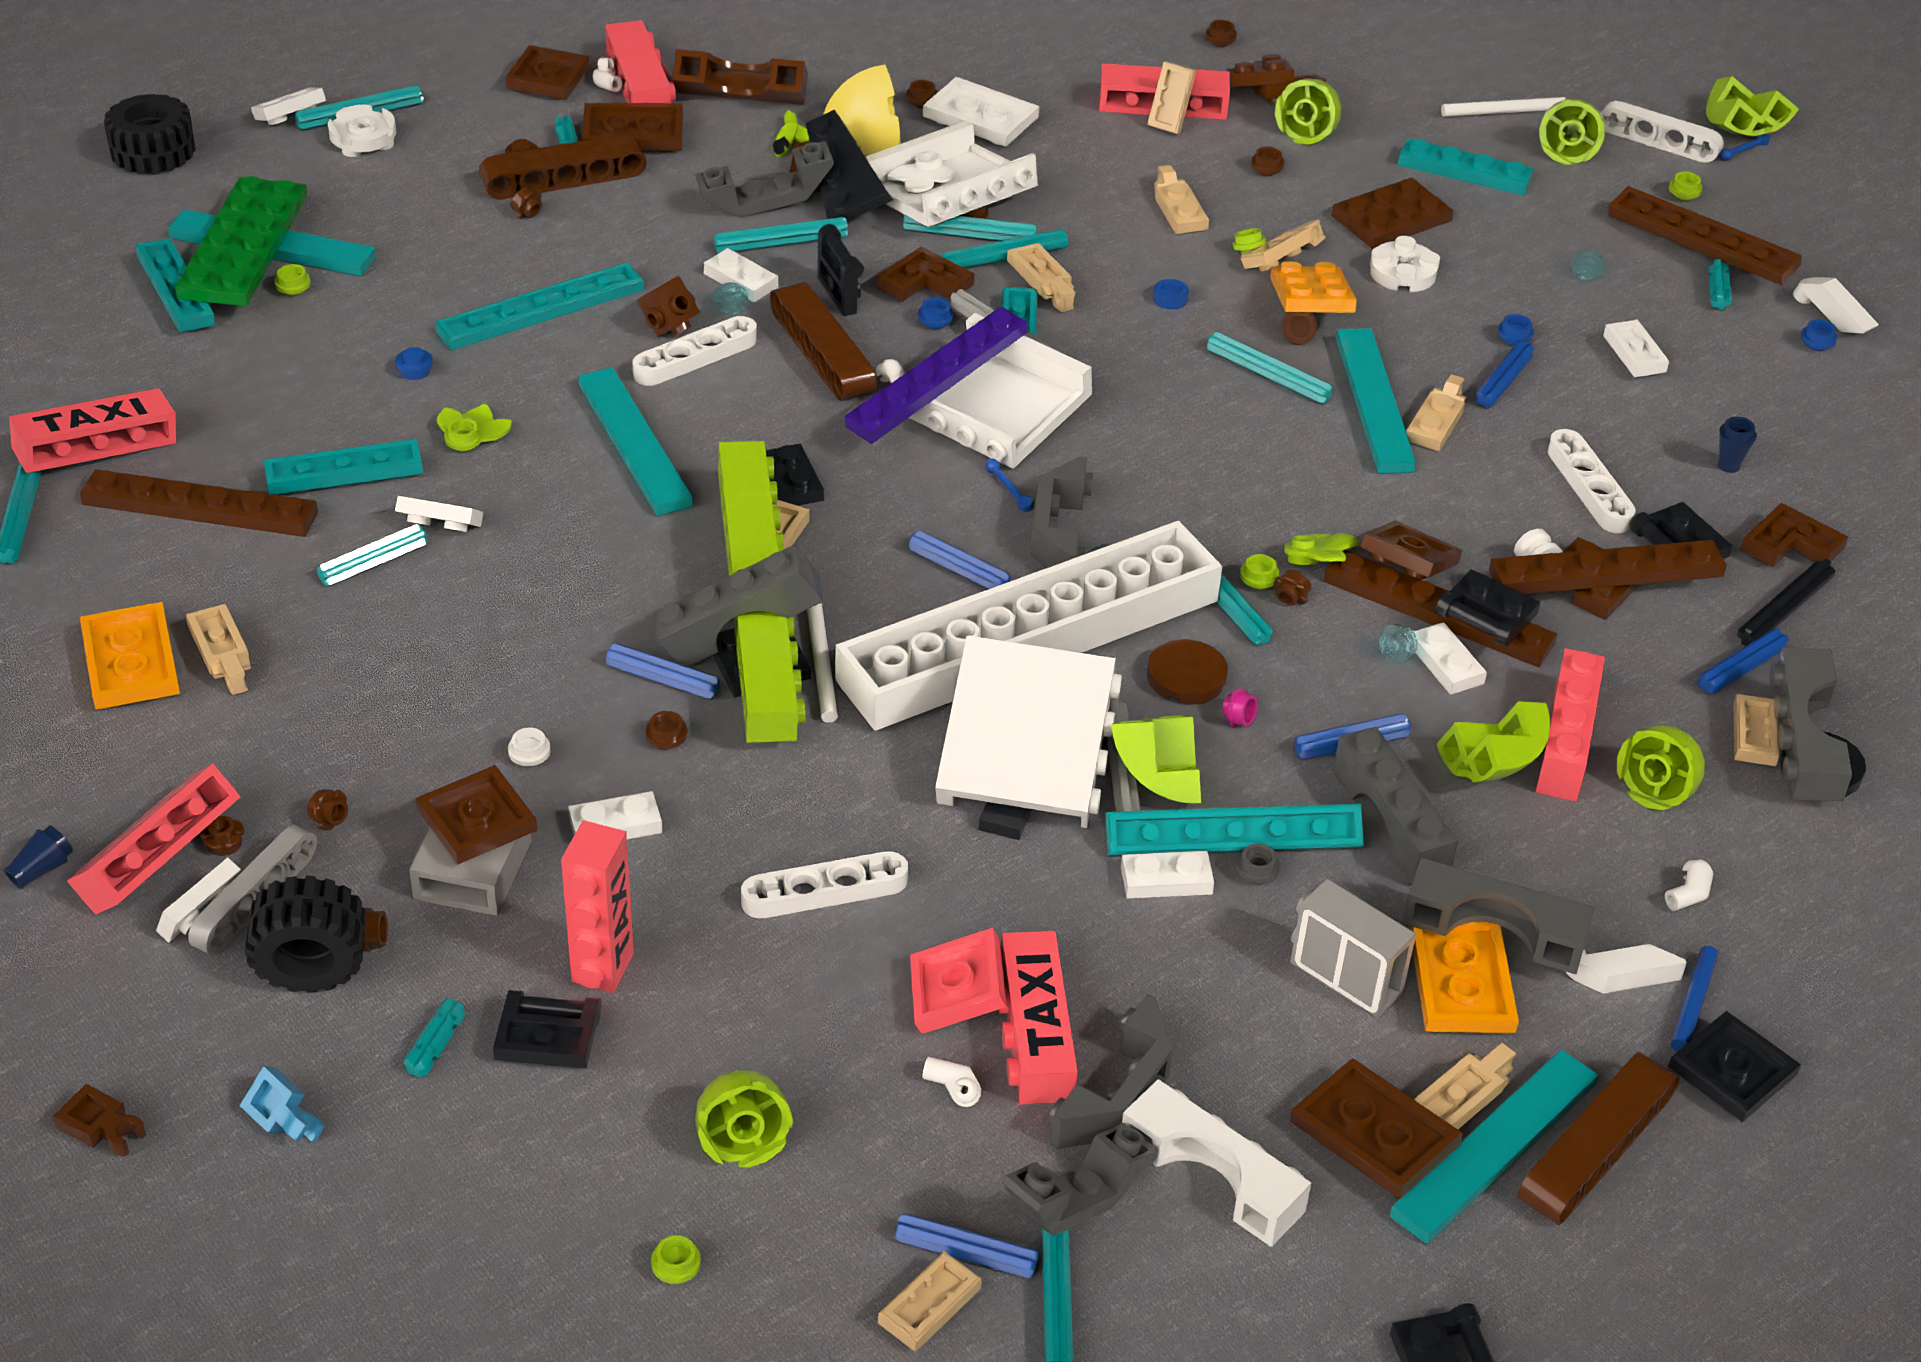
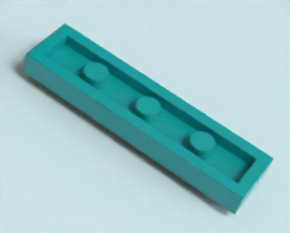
M1407 138L1398 159V166L1525 196L1531 182L1534 168L1524 166L1520 162L1494 159L1486 154H1473L1452 146L1435 145L1423 139Z
M168 238L135 244L136 256L178 331H196L203 327L214 326V313L207 302L183 300L176 297L175 286L187 266L172 240Z
M417 439L264 459L268 492L273 495L423 474Z

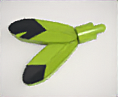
M790 110L786 111L783 117L785 125L773 143V152L776 157L787 154L794 141H809L807 129L798 124L796 114Z

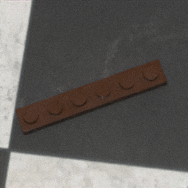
M1627 186L1608 205L1609 215L1715 259H1721L1725 263L1779 285H1783L1801 266V255L1630 186Z
M98 469L94 470L80 493L82 504L86 506L306 537L318 514L317 502L315 500Z
M1713 540L1491 558L1489 572L1493 580L1523 594L1723 577L1727 565Z
M1347 550L1342 551L1346 556V561H1332L1325 570L1323 582L1431 625L1444 622L1456 635L1539 668L1555 645L1557 633L1529 622L1512 643L1505 647L1495 642V637L1452 616L1445 618L1435 612L1440 597L1443 593H1449L1450 591Z

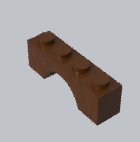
M676 49L672 81L678 93L804 105L808 72L804 61L772 58L770 61L762 64H741L717 58L709 52Z

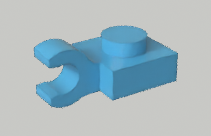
M263 1066L239 1105L268 1133L281 1134L284 1130L296 1141H300L304 1134L310 1141L316 1142L325 1127L319 1118L298 1107L305 1094L276 1067Z

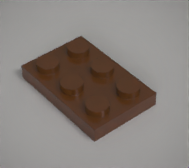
M585 103L582 141L629 134L634 136L642 150H658L660 152L682 151L683 103Z
M1412 177L1333 204L1332 216L1372 249L1387 242H1395L1399 236H1411L1451 222L1453 209Z
M1354 1058L1349 1060L1291 1109V1122L1399 1199L1461 1145L1462 1141L1461 1131Z

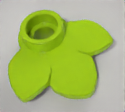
M482 404L463 414L452 408L445 407L437 417V424L445 432L444 439L448 447L466 452L477 447L481 442L495 441L504 437L511 430L512 420H493L489 406Z
M1331 533L1296 535L1292 537V541L1284 544V552L1288 554V562L1296 565H1312L1318 561H1346V556L1342 551L1351 547L1361 546V541L1355 536L1346 533L1334 535Z

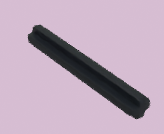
M1828 559L1816 561L1741 626L1737 631L1741 644L1746 646L1768 631L1775 629L1833 578L1835 569L1831 567L1832 562Z

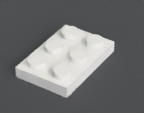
M955 77L923 105V117L947 126L967 121L973 124L975 136L1005 147L1039 116V106L959 77Z

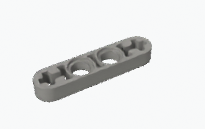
M290 825L283 830L196 917L188 934L190 945L210 955H216L221 952L248 925L252 901L256 900V894L261 889H268V884L276 880L285 882L286 877L296 876L309 863L317 847L316 835L296 825Z

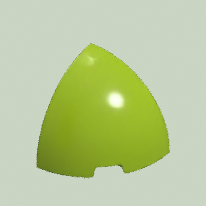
M1733 76L1717 79L1708 98L1706 115L1712 124L1729 133L1742 136H1759L1775 132L1785 126L1795 116L1799 108L1777 90L1754 95Z
M1518 701L1498 724L1455 722L1436 744L1442 760L1455 776L1467 777L1473 783L1499 780L1517 773L1533 762L1547 744L1550 733V717L1547 704Z
M1192 715L1149 717L1143 720L1119 721L1111 724L1115 746L1120 758L1130 773L1142 785L1170 800L1183 803H1201L1200 773L1196 767Z

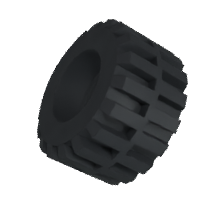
M164 94L136 95L123 99L118 104H114L110 107V111H107L104 115V125L111 159L119 168H125V171L138 172V174H157L171 171L175 167L184 165L187 160H190L193 157V152L196 150L190 111L184 102H180L178 98L169 97V95Z
M296 876L286 877L285 882L276 880L268 884V889H261L256 894V900L252 901L245 946L246 962L249 968L255 969V975L260 979H268L270 985L277 988L281 986L286 987L287 991L292 992L305 990L307 993H316L318 989L328 991L336 988L337 983H347L351 980V975L358 973L363 960L367 914L366 909L362 907V900L358 895H351L350 888L345 885L337 886L334 880L328 878L319 880L316 879V876H306L305 878L298 879Z

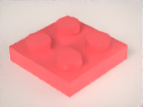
M993 927L910 954L914 1022L921 1034L1006 1007L1000 938Z

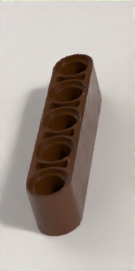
M621 134L490 156L481 162L479 174L488 194L494 199L503 200L513 198L524 187L544 193L632 178L640 175L645 170L647 161L634 136Z
M801 282L771 290L770 304L774 316L839 401L876 390V376L870 362L808 283Z
M1637 1052L1530 1170L1519 1188L1517 1198L1554 1223L1561 1225L1669 1102L1679 1084L1680 1076L1641 1052Z

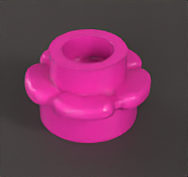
M1236 689L1232 694L1226 696L1222 712L1231 727L1235 728L1237 725L1248 727L1253 723L1258 709L1257 697L1249 694L1246 689Z

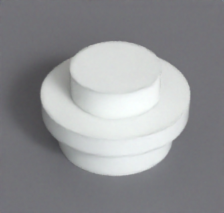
M536 728L518 730L514 733L508 744L510 759L521 766L541 764L549 757L551 752L549 740L542 731Z

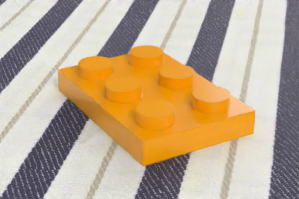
M1288 261L1281 263V266H1271L1270 279L1285 312L1356 313L1357 299L1340 267H1336L1334 263L1318 262L1315 266H1302L1298 262Z
M163 602L79 616L95 710L180 694Z
M1470 922L1454 928L1446 936L1409 926V930L1416 933L1413 957L1425 1032L1516 1033L1519 1020L1501 926L1488 922Z

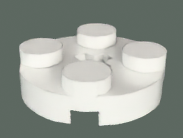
M372 105L349 106L336 112V119L334 121H331V119L328 121L330 141L336 147L341 148L342 154L345 156L355 157L362 152L378 149L388 150L394 146V137L396 135L395 118L386 109L382 108V113L373 111Z
M1399 236L1395 242L1381 244L1372 250L1370 274L1378 284L1391 290L1398 291V286L1400 285L1410 286L1409 292L1422 291L1435 283L1440 256L1428 248L1416 244L1415 239L1410 236Z

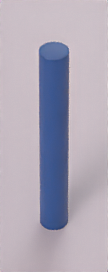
M1703 946L1700 950L1671 1041V1047L1675 1051H1679L1692 1040L1718 957V951L1714 947Z

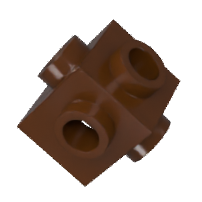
M679 275L636 300L645 314L647 324L655 331L658 337L671 331L673 336L678 335L692 326L689 319L701 313L696 305L694 296L687 290Z

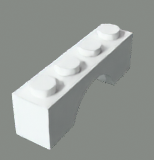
M1158 1079L1123 1112L1122 1123L1139 1131L1146 1141L1159 1150L1156 1158L1151 1163L1155 1167L1175 1161H1195L1219 1171L1230 1182L1235 1192L1236 1204L1233 1221L1270 1247L1306 1212L1311 1182L1305 1179L1295 1168L1287 1167L1265 1152L1258 1143L1247 1140L1228 1127L1221 1118L1209 1114L1191 1102L1181 1091L1172 1089Z

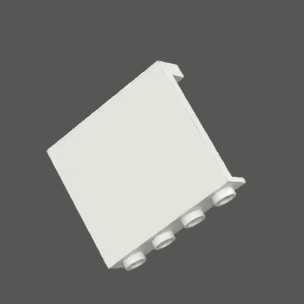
M967 121L866 156L884 187L893 198L886 205L927 227L1038 186L1035 154L1031 153L1009 161L975 144L973 124ZM930 151L940 153L946 167L954 170V177L949 182H935L931 189L921 193L906 191L904 181H891L887 179L888 173L896 167L914 164L916 155Z
M974 313L966 320V329L968 330L985 317ZM1022 336L909 418L959 442L965 447L972 448L1014 469L1092 395L1091 366L1026 336Z
M967 635L935 786L937 804L954 806L955 797L1078 816L1081 817V827L1087 828L1090 813L1098 814L1101 789L1095 788L1097 775H1105L1108 751L1101 749L1104 736L1112 737L1111 724L1115 721V712H1109L1110 700H1118L1121 689L1122 675L1115 674L1116 658Z

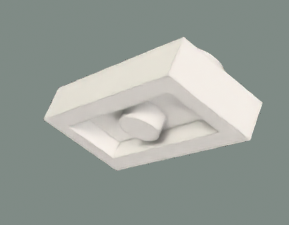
M309 87L253 106L251 110L255 120L267 121L269 125L286 121V114L315 108V104L326 101L322 88Z
M729 248L704 262L705 275L752 302H756L769 294L771 290L778 288L777 275Z
M1638 319L1606 324L1603 334L1604 338L1634 377L1667 372L1669 360Z
M398 496L395 509L397 512L408 514L407 522L430 526L431 519L445 521L444 528L467 532L468 525L481 527L483 517L482 511L472 508Z
M1444 622L1410 633L1408 645L1450 695L1485 683L1487 672Z
M653 791L568 806L569 819L574 835L583 820L624 830L627 832V839L662 833V821Z
M1207 851L1122 855L1121 870L1127 898L1213 894L1214 879Z
M226 858L163 911L156 932L168 943L181 932L187 936L196 917L239 875L241 869L229 858Z

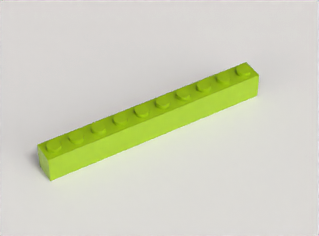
M765 441L719 442L718 479L729 576L776 552L784 550L783 533H776V530H780L781 526L780 507H773V505H777L776 481H770L774 479L773 456H766ZM751 611L734 617L733 621L746 743L797 741L798 724H805L804 699H797L796 696L801 694L802 682L801 671L793 670V666L798 664L797 641L789 640V638L794 637V616L786 618L769 611Z

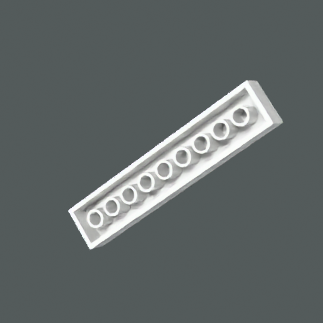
M1178 520L836 644L835 681L873 730L876 731L953 702L967 635L1082 653L1217 602L1222 565Z

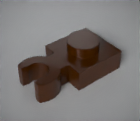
M85 1084L53 1116L57 1129L92 1148L102 1139L108 1141L111 1151L120 1156H126L129 1153L127 1142L122 1136L134 1134L141 1139L146 1136L144 1125L140 1118L134 1115H126L122 1102L88 1084Z

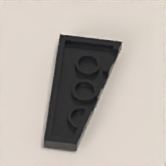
M835 109L805 123L810 143L826 141L833 158L834 165L819 183L827 219L843 217L848 222L893 200Z

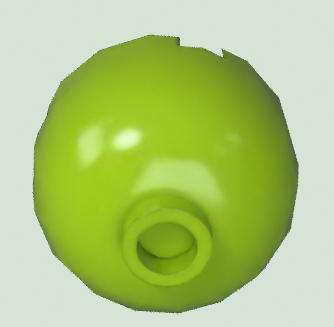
M1305 78L1290 83L1276 101L1275 117L1278 127L1283 133L1286 132L1289 137L1294 138L1292 141L1297 144L1310 145L1326 139L1336 130L1341 120L1342 105L1338 93L1330 84L1320 79Z
M1567 98L1555 103L1544 114L1539 127L1542 148L1552 160L1564 165H1572L1571 162L1580 163L1590 160L1600 150L1605 137V123L1600 111L1591 102L1580 98Z
M1660 724L1641 729L1622 744L1617 755V774L1620 780L1624 778L1626 785L1630 789L1627 792L1634 801L1649 809L1663 811L1682 804L1698 790L1704 778L1705 759L1700 745L1690 734L1676 726Z
M733 1070L721 1074L707 1085L697 1101L695 1116L697 1133L703 1150L715 1162L723 1164V1160L727 1162L740 1161L738 1164L739 1168H750L769 1161L782 1151L787 1143L785 1137L789 1132V1128L791 1127L792 1129L793 1118L784 1092L769 1076L754 1070Z

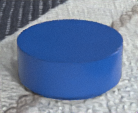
M1164 279L1155 284L1153 301L1164 309H1180L1188 302L1189 289L1186 284L1179 280Z

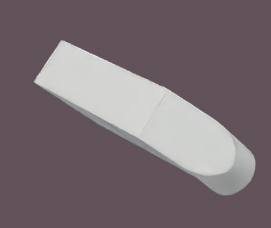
M1813 277L1803 279L1793 292L1795 299L1800 303L1809 304L1813 302L1840 332L1865 333L1879 325L1836 278Z
M1651 944L1593 954H1586L1583 949L1577 974L1566 973L1576 982L1605 994L1681 980L1687 962L1685 959Z

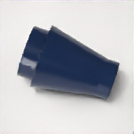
M1735 416L1728 418L1721 425L1719 430L1718 467L1722 471L1727 473L1739 471L1742 461L1757 438L1755 425L1752 421L1744 417Z
M49 825L43 831L37 829L3 871L15 886L22 889L28 883L67 863V856L73 852V848L57 829Z

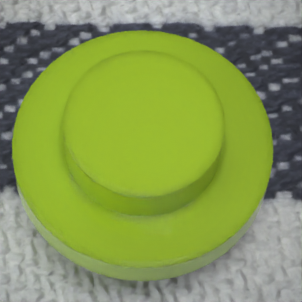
M1688 171L1678 172L1669 183V191L1677 199L1683 201L1699 197L1703 189L1701 178L1697 174Z
M1249 228L1236 232L1234 234L1235 241L1232 244L1233 249L1241 251L1243 255L1254 248L1265 245L1267 240L1266 236L1262 235L1260 228Z
M287 264L277 270L274 283L275 288L279 292L295 296L308 289L311 280L303 266Z
M1264 554L1251 555L1246 559L1240 570L1241 580L1254 589L1270 588L1274 586L1275 578L1279 577V569L1275 560Z
M672 1235L661 1240L651 1256L653 1273L658 1279L669 1284H681L691 1280L696 1276L701 1266V1255L698 1248L690 1239L681 1235Z

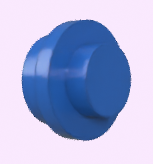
M928 298L922 303L918 311V319L928 328L941 329L953 321V310L950 308L949 302L943 298Z
M1510 314L1500 323L1498 334L1506 343L1515 346L1517 342L1522 340L1526 343L1530 342L1533 338L1534 329L1528 317L1520 314Z
M1811 320L1803 328L1801 339L1813 350L1823 351L1835 346L1837 341L1836 328L1826 320Z
M418 347L405 349L397 355L395 360L396 368L404 378L409 380L425 378L433 365L431 354Z

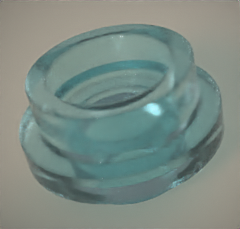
M1580 251L1571 262V271L1578 278L1585 281L1600 278L1605 272L1604 258L1595 251Z
M724 283L713 291V302L717 305V309L725 314L741 312L748 301L747 290L736 283Z
M1400 624L1389 625L1382 630L1379 638L1380 649L1384 657L1394 664H1402L1409 661L1417 650V637L1413 630L1407 626Z

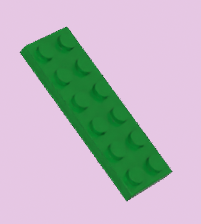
M255 176L239 177L176 284L177 299L248 306L308 196L306 184L294 183L290 180H263Z

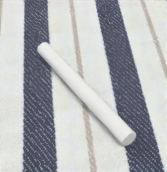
M1555 97L1442 104L1441 114L1443 117L1548 111L1555 103L1566 98Z
M820 603L807 609L821 718L824 722L829 723L834 722L838 718L823 609Z

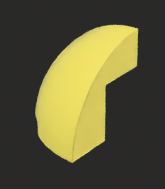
M886 65L868 68L852 76L830 98L824 114L835 109L858 146H861V150L865 155H871L900 144L899 120L894 114L893 106L894 90Z

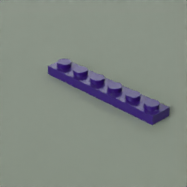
M1000 306L845 415L846 428L870 444H873L1027 334V321Z

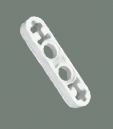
M1621 101L1608 103L1601 112L1606 132L1700 162L1707 163L1713 161L1723 148L1722 136L1712 129ZM1612 113L1617 114L1618 122L1613 121ZM1630 117L1633 118V120L1631 121L1630 125L1627 126L1628 123L1630 122V120H1628V119H1629ZM1638 121L1649 122L1653 127V132L1645 133L1641 131L1638 127ZM1668 131H1679L1683 135L1684 141L1680 143L1672 141L1669 138ZM1692 136H1693V137H1694V140L1692 141L1693 145L1690 146V145H1688V144H1689V142H1690V140H1691V138H1692ZM1704 141L1709 142V148H1711L1710 150L1704 149Z
M732 317L642 352L633 359V378L641 385H657L751 348L756 343V323L749 317ZM714 343V344H718V345H715V346H705V345H703V344ZM684 355V356H688V357L675 358V357H673V356Z
M1569 429L1554 431L1551 435L1548 455L1595 520L1604 530L1612 533L1629 531V526L1636 510L1632 502L1579 433ZM1575 467H1583L1590 471L1578 470ZM1592 490H1601L1607 494L1595 493Z
M890 851L754 875L746 879L741 886L742 909L751 917L769 918L894 895L905 889L908 883V862L899 853ZM866 874H869V880H866ZM841 876H851L857 879V882L851 886H842L836 883L835 880ZM806 883L812 885L815 890L807 894H800L792 888L798 884ZM781 889H784V896H780ZM757 894H763L764 899H759Z

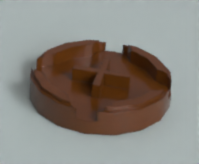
M1189 639L1172 640L1158 646L1150 654L1147 668L1149 684L1160 696L1168 700L1169 696L1179 698V703L1187 705L1205 703L1218 697L1222 692L1223 686L1226 685L1228 673L1226 660L1218 650L1201 641Z

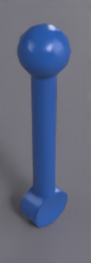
M1767 134L1759 135L1757 139L1733 149L1725 148L1720 152V158L1724 161H1729L1733 155L1757 145L1767 146L1770 136Z
M993 458L989 459L985 464L986 470L994 473L1017 499V504L1021 511H1031L1033 509L1032 499L1020 493L1000 469L999 461Z

